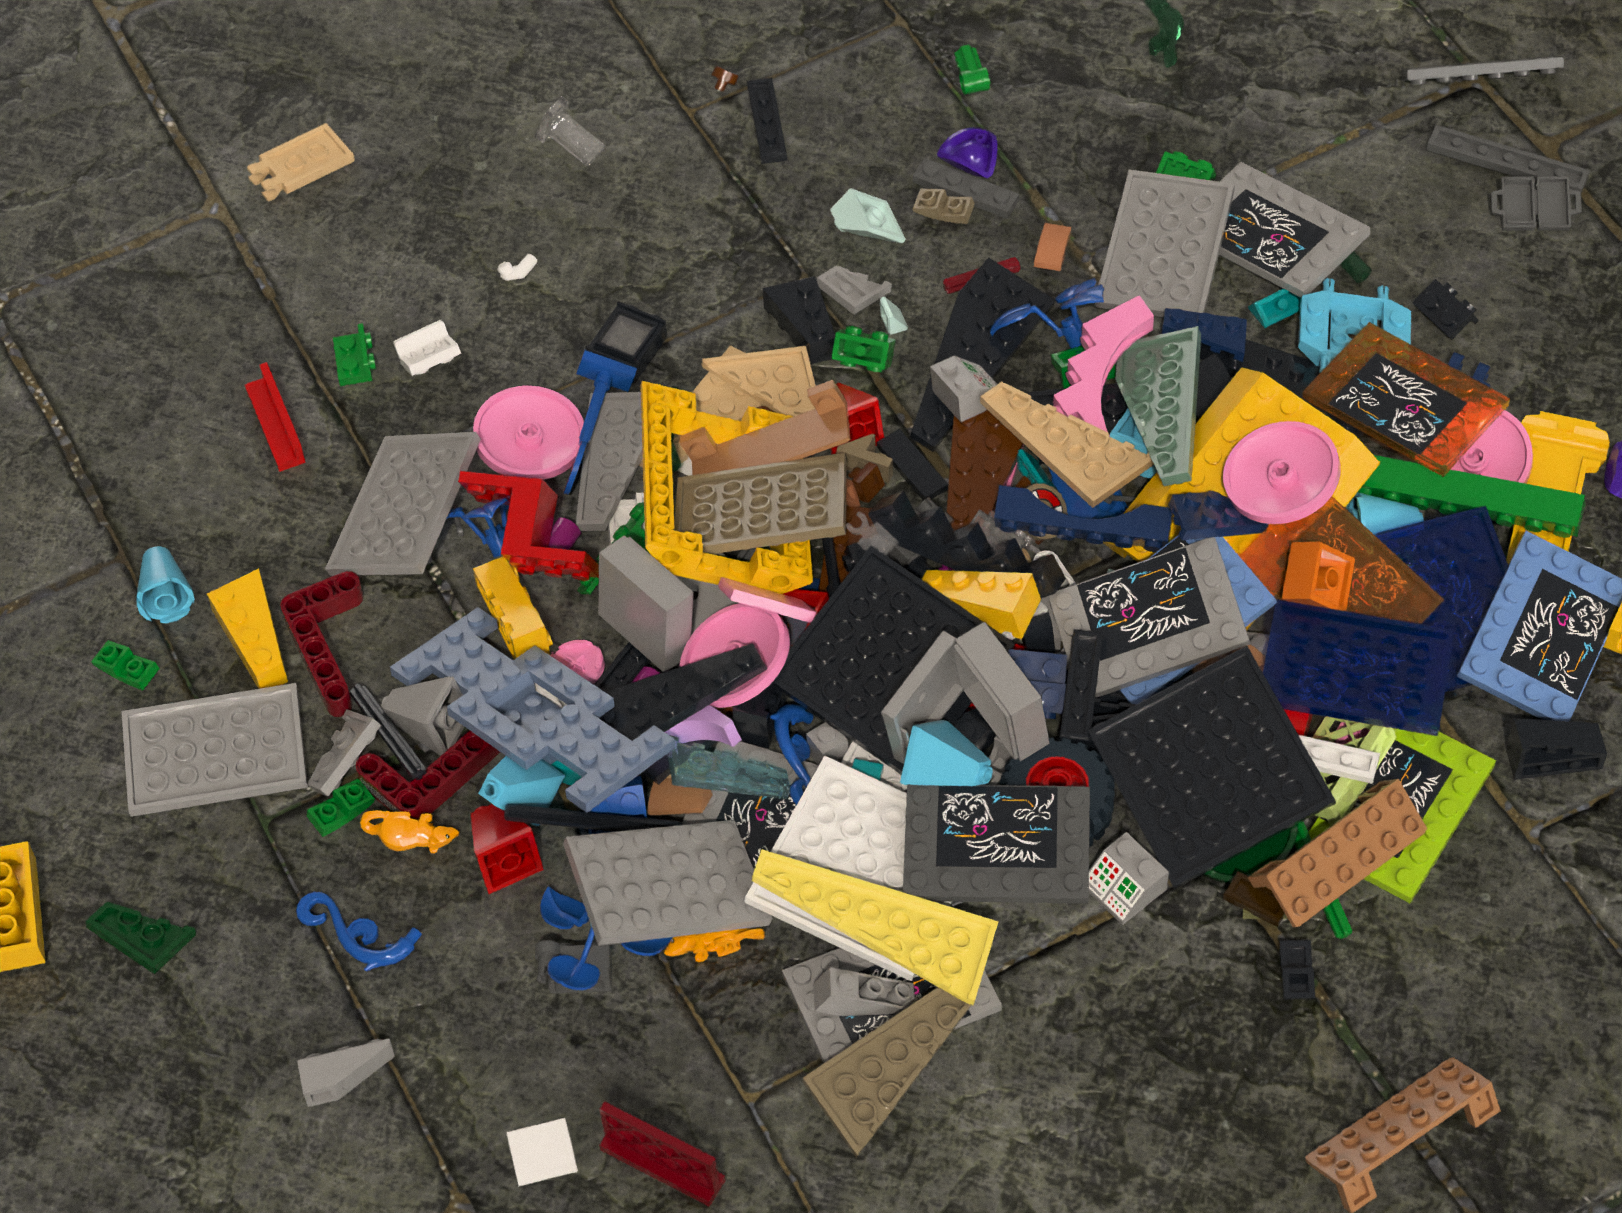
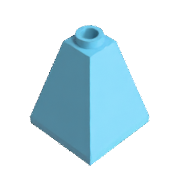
M938 720L912 726L900 783L904 785L977 786L987 784L990 781L993 768L990 766L991 760L951 723L946 720Z
M505 756L488 773L478 794L502 810L505 809L507 804L549 808L565 775L543 759L526 770Z

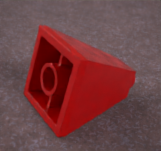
M836 383L847 401L850 431L849 442L875 434V445L877 446V441L884 438L878 399L873 395L850 386ZM838 446L830 448L831 455L836 454Z
M493 804L480 806L470 813L474 852L488 894L544 870L530 826L523 822L506 821L504 819V810Z

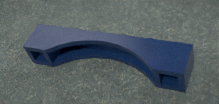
M999 485L994 515L995 527H999L1001 531L1015 533L1017 530L1028 531L1030 535L1038 537L1051 534L1057 535L1062 540L1081 538L1086 539L1087 542L1092 544L1111 542L1121 548H1131L1132 545L1141 546L1150 552H1157L1169 543L1173 513L1169 507L1146 504L1116 517L1103 519L1078 518L1050 508L1040 501L1029 489Z

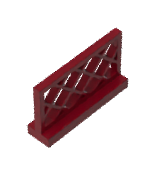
M604 1101L599 1109L605 1134L599 1145L600 1151L710 1207L726 1181L725 1175L717 1172L716 1158Z

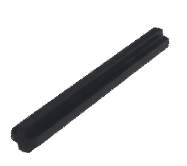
M355 684L354 688L350 690V696L365 716L373 718L381 725L377 730L378 734L409 776L416 780L422 779V776L426 774V767L368 689L360 684Z

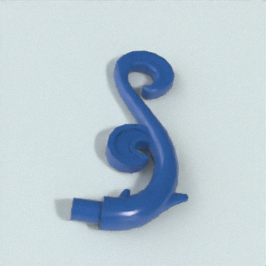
M788 704L782 706L775 714L770 715V718L774 720V730L779 747L792 769L800 778L793 782L790 787V795L797 805L804 793L802 786L807 788L811 781L802 764L803 761L810 757L811 752L807 741L801 735L795 734L790 737L789 722L791 721L792 725L800 722L810 724L814 716L812 713L807 712L803 706Z
M312 892L300 899L296 908L297 917L302 924L317 926L327 920V915L325 913L313 915L310 913V910L318 903L326 905L330 911L340 943L353 958L367 964L364 971L396 964L405 959L415 949L414 944L422 936L420 931L412 928L405 937H400L396 943L386 944V949H366L357 943L356 938L363 935L362 942L364 945L374 943L379 935V929L374 921L360 918L354 920L347 928L335 902L322 892Z

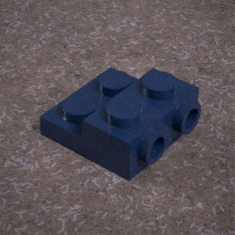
M1008 649V654L1041 696L1045 719H1056V714H1063L1068 655Z

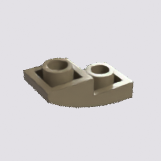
M920 189L913 210L929 218L967 224L975 203L972 197L947 196L945 189Z

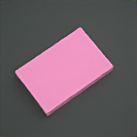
M720 578L718 587L731 601L809 623L815 617L816 612L801 599L727 578Z

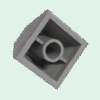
M448 676L392 689L389 696H385L381 704L382 710L394 725L440 756L457 742L464 729V726L450 717L447 712V706L463 696L454 677Z

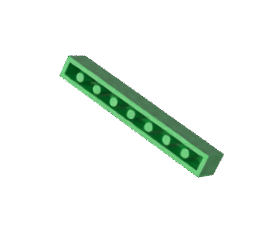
M1377 455L1374 456L1380 462V465L1358 491L1359 493L1410 504L1417 507L1418 510L1431 508L1449 516H1454L1457 513L1467 515L1469 519L1475 521L1493 520L1497 524L1511 527L1514 524L1524 526L1525 529L1532 532L1550 531L1554 535L1563 538H1569L1570 536L1578 537L1585 508V495Z

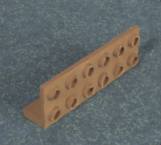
M830 380L807 389L808 398L815 407L813 410L720 444H716L707 429L702 427L680 435V445L692 461V475L802 459L850 441L847 401L834 380Z
M1399 779L1379 781L1358 797L1361 805L1287 859L1270 861L1248 877L1254 888L1267 887V889H1271L1293 927L1302 925L1425 833L1427 827Z
M1451 1057L1398 1094L1392 1096L1385 1103L1367 1113L1363 1118L1341 1131V1133L1319 1146L1305 1157L1306 1162L1336 1184L1344 1209L1354 1213L1377 1197L1369 1172L1461 1108H1464L1468 1123L1476 1128L1500 1112L1492 1082Z

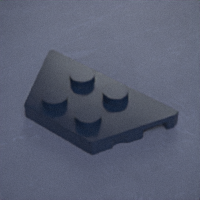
M1216 491L1172 495L1168 504L1170 511L1174 514L1173 520L1175 525L1181 526L1179 533L1181 540L1266 533L1269 524L1253 521L1245 517L1235 509L1228 498Z

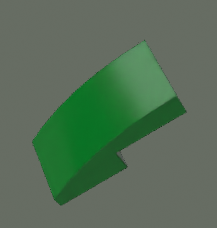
M109 640L91 661L95 667L108 675L140 690L145 689L159 670L156 662L134 655L129 647Z
M358 778L333 790V798L307 809V818L321 836L324 837L360 815L374 803L375 798Z

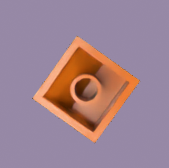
M1292 542L1282 599L1298 607L1345 615L1355 558L1322 542Z

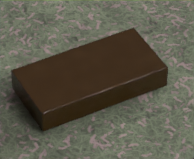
M1238 871L1225 891L1223 900L1278 927L1285 913L1271 889H1267V887L1254 888L1248 879L1249 876Z

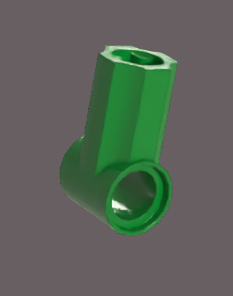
M970 45L961 46L958 51L954 52V58L959 70L963 94L990 90L988 71L986 67H982L976 48Z

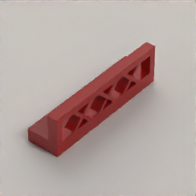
M267 362L259 364L263 378L245 384V388L280 472L306 462L299 438Z

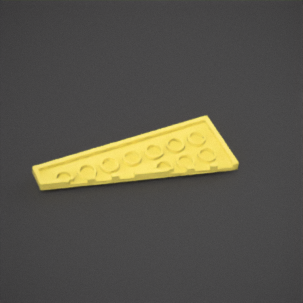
M761 850L752 876L754 883L965 1003L974 1005L998 921Z

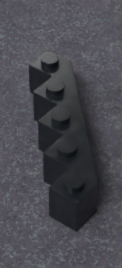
M904 490L880 499L868 513L881 539L956 571L1032 573L1041 599L1055 594L1066 579L1053 554L1028 563L1016 538L991 547L978 522L954 531L941 506L916 515Z

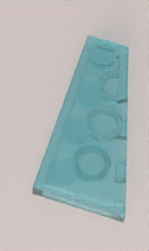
M671 736L675 739L676 746L667 754L672 785L770 798H788L790 785L787 770L749 759L747 763L742 762L732 753L722 751L721 755L706 751L705 745L693 742L692 746L678 742V737Z

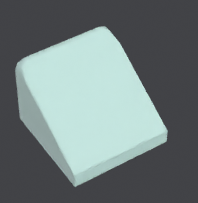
M881 297L880 316L887 332L891 335L907 330L908 326L901 310L886 297Z

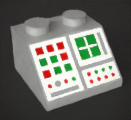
M952 356L930 366L933 392L960 422L987 411L980 403V396L998 384L980 365L957 356Z
M1126 832L1104 849L1089 870V893L1115 919L1124 925L1167 890L1169 871Z

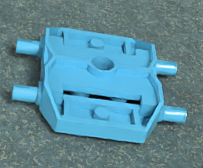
M1326 278L1323 281V291L1302 296L1300 301L1298 348L1316 366H1320V374L1324 375V371L1325 375L1331 374V368L1353 367L1360 371L1377 353V320H1382L1381 356L1399 366L1409 362L1411 351V310L1389 300V288L1385 286L1384 291L1383 286H1379L1377 288V298L1334 292L1335 281L1331 278L1329 283V278ZM1329 313H1330V332H1329V349H1328V323H1329ZM1347 334H1354L1358 339H1352Z

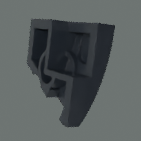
M1215 353L1199 363L1197 422L1232 380L1226 367Z

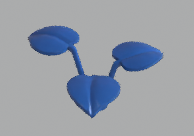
M1092 278L1061 292L1055 298L1056 302H1064L1060 305L1061 309L1070 308L1072 316L1061 321V328L1037 306H1031L1029 303L1003 313L992 325L990 334L993 337L998 329L1019 321L1030 313H1036L1056 331L1058 337L1064 335L1070 348L1082 345L1080 337L1082 336L1083 323L1078 316L1076 306L1098 302L1104 303V287L1101 284L1094 286L1096 279Z
M507 497L490 501L483 507L473 509L466 514L462 511V507L450 509L447 518L461 517L480 537L483 545H488L494 558L501 555L507 522L506 511L509 508V505L503 503L508 500ZM497 508H500L503 528L500 524L494 526L491 519ZM485 517L489 526L485 530L486 536L469 518Z
M550 887L545 890L540 904V913L546 923L559 929H570L574 925L581 927L589 921L583 903L561 895ZM592 926L580 960L568 955L555 956L550 960L547 971L555 982L573 990H587L597 984L600 975L599 969L594 965L585 963L594 938ZM673 937L621 944L632 953L652 956L661 952Z

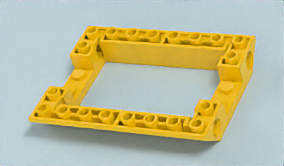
M642 381L640 387L645 547L651 556L673 575L716 585L719 584L720 578L723 577L780 594L810 585L813 581L810 540L770 546V550L757 547L750 561L745 562L703 552L701 534L688 531L684 533L674 531L671 433L683 435L705 427L715 443L720 444L793 416L748 406L741 421L696 411V393Z

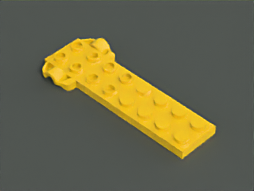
M1540 411V414L1526 415L1521 422L1529 435L1533 451L1532 470L1526 484L1581 494L1585 473H1597L1600 466L1606 462L1610 441L1608 433L1596 427V422ZM1514 525L1503 576L1525 531L1568 552L1572 536L1563 538L1554 535L1550 531L1532 532L1525 529L1524 526Z

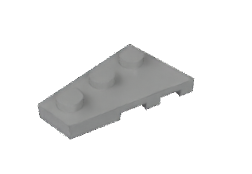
M346 709L342 717L346 722L341 732L339 730L334 732L331 738L334 745L331 751L322 755L307 784L318 793L329 796L333 790L340 786L342 777L348 769L356 764L365 746L370 744L376 737V732L381 725L373 718Z

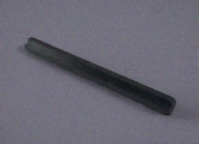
M507 804L504 809V819L506 821L614 832L684 825L681 821L514 804Z

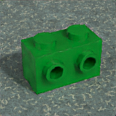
M846 326V329L836 332L831 359L840 361V364L844 366L856 367V364L866 366V370L882 372V370L891 367L896 339L888 338L889 334L885 332L873 331L872 334L862 333V328Z

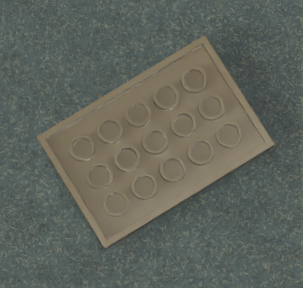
M845 453L678 477L674 531L683 533L688 531L701 534L703 552L710 554H721L737 550H749L757 547L777 546L786 543L805 542L813 539L846 535L847 461Z

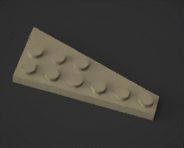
M937 987L802 1078V1082L856 1158L972 1005Z

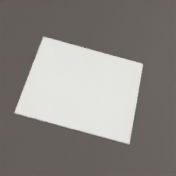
M565 1118L507 1132L519 1186L578 1172Z

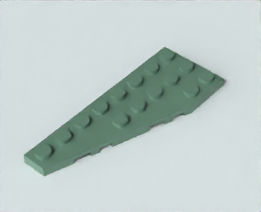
M1198 326L1138 339L1117 360L1116 382L1163 486L1192 481L1201 332Z

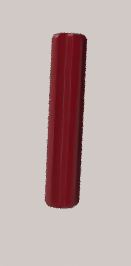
M1016 257L997 262L1014 274L1020 271V264ZM979 268L944 279L943 288L945 292L952 294L960 291Z

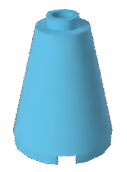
M1357 492L1346 507L1345 514L1377 544L1417 535L1419 529H1422L1424 524L1423 514L1415 506Z
M160 546L152 547L145 551L142 557L136 596L138 611L149 621H151V618L160 620V623L178 621L190 612V606L195 600L193 589L170 551Z

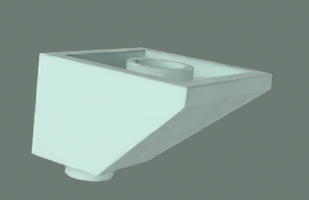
M850 188L830 209L835 219V225L843 232L847 231L860 236L903 243L906 240L888 202Z

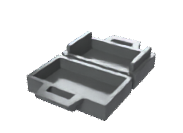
M1568 176L1537 177L1536 180L1534 177H1502L1500 180V190L1491 192L1492 213L1502 216L1503 231H1534L1536 226L1538 231H1569L1571 228V215H1577L1582 212L1581 192L1570 189ZM1497 195H1501V210H1497ZM1570 195L1575 196V209H1571Z

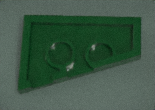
M106 902L86 920L87 929L153 974L157 973L196 936V929L187 925L184 928L170 924V920L160 917L158 920L142 916L140 911Z

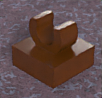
M868 462L863 469L855 467L848 474L850 478H853L852 482L860 501L869 503L885 486L877 464Z

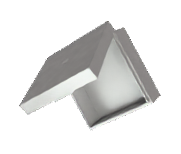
M624 535L599 552L598 615L663 672H667L680 663L687 641L701 623L717 611L739 603L731 601L716 584L673 575L631 537L627 538ZM721 553V554H714V555L726 557L723 553ZM693 591L698 592V597L693 600Z
M985 622L957 639L943 631L882 710L894 759L902 764L905 762L912 726L941 720L963 691L1014 760L1019 759L1022 761L1049 744L1041 696Z

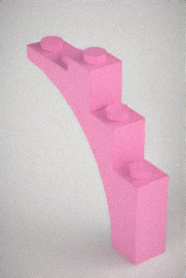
M1140 295L1082 324L1080 341L1086 351L1068 359L1066 377L1071 386L1053 395V406L1057 408V412L1067 417L1069 415L1075 416L1108 432L1102 415L1101 397L1109 372L1119 357L1135 341L1153 330L1154 315Z

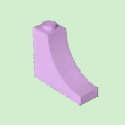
M711 705L706 706L665 732L675 739V746L697 740H714L734 747L741 741L733 721Z

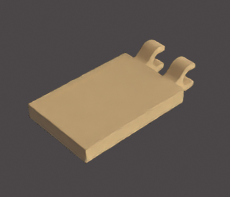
M325 123L259 155L260 162L249 165L247 170L252 174L249 176V180L254 185L261 183L265 190L262 192V195L267 201H271L278 196L281 190H284L287 194L354 162V154ZM268 174H270L273 177L271 179L264 180Z

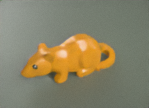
M373 810L363 813L360 820L361 828L366 833L378 835L382 843L394 851H405L415 847H429L431 853H436L440 847L449 844L459 835V831L453 827H434L433 823H429L432 821L431 814H421L419 820L410 818L411 814L409 812ZM371 819H384L383 822L376 825L369 822Z
M745 928L677 936L671 939L664 954L674 957L693 951L694 954L697 953L695 955L696 962H702L708 958V952L716 951L719 957L740 950V941L743 938L764 939L765 932L760 928Z

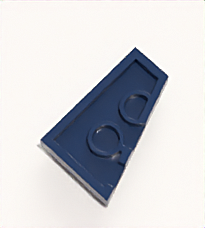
M1165 308L1162 334L1198 326L1201 332V343L1211 346L1210 351L1220 354L1223 350L1234 354V359L1243 362L1247 319Z

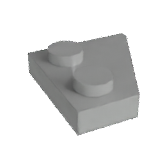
M835 266L817 277L819 288L853 315L890 293L892 286L888 281H884L882 285L868 281V275L859 272L854 273L849 269Z

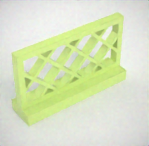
M1326 716L1312 737L1334 743L1333 740L1350 734L1352 741L1343 745L1380 753L1378 768L1395 741L1396 734L1393 727ZM1335 720L1346 723V727L1330 733L1329 729ZM1364 728L1370 729L1366 736L1355 739L1354 732ZM1320 772L1321 776L1323 777L1326 783L1325 777H1328L1331 774ZM1340 777L1338 781L1328 784L1327 786L1335 798L1336 804L1315 814V816L1326 818L1329 825L1332 826L1350 813L1368 783Z

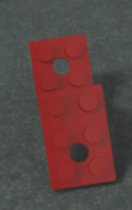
M460 471L458 482L476 501L488 503L492 500L507 497L508 500L503 504L509 505L501 555L509 561L510 565L517 569V572L533 575L534 571H539L555 578H560L562 574L572 575L574 579L583 581L589 580V577L599 578V565L587 552L549 548L558 495L543 479Z

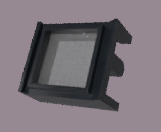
M618 301L614 311L585 349L637 368L632 383H636L667 338L666 321L658 315H651L633 305H627Z

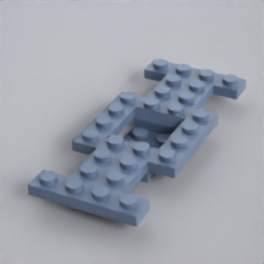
M479 607L390 666L391 675L406 686L418 684L432 673L439 678L454 677L463 696L447 706L448 715L526 770L541 759L550 765L558 760L582 778L565 790L566 798L585 812H589L676 748L675 739L655 725L631 741L599 718L615 707L614 698L537 646H533L512 660L482 640L498 629V624L494 617ZM534 682L567 705L560 708L535 691Z

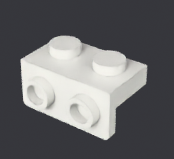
M442 320L393 342L401 365L412 376L423 374L429 368L439 363H447L455 356L461 354L458 344L448 335Z

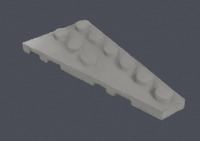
M641 392L605 393L591 439L583 454L576 525L580 531L606 530L643 458ZM590 393L589 405H590V402H591L593 393Z

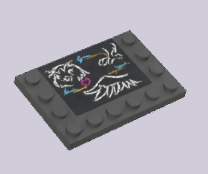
M907 784L903 893L929 901L1089 904L1090 787Z

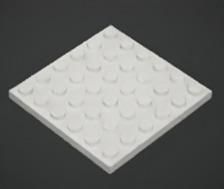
M824 756L771 852L903 892L907 793ZM754 882L745 896L744 903L910 981L915 976L913 972ZM933 901L949 907L953 903V901Z

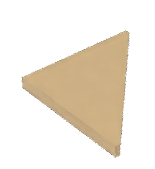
M806 346L702 359V367L777 413L794 417L815 409L807 393V389L816 385Z

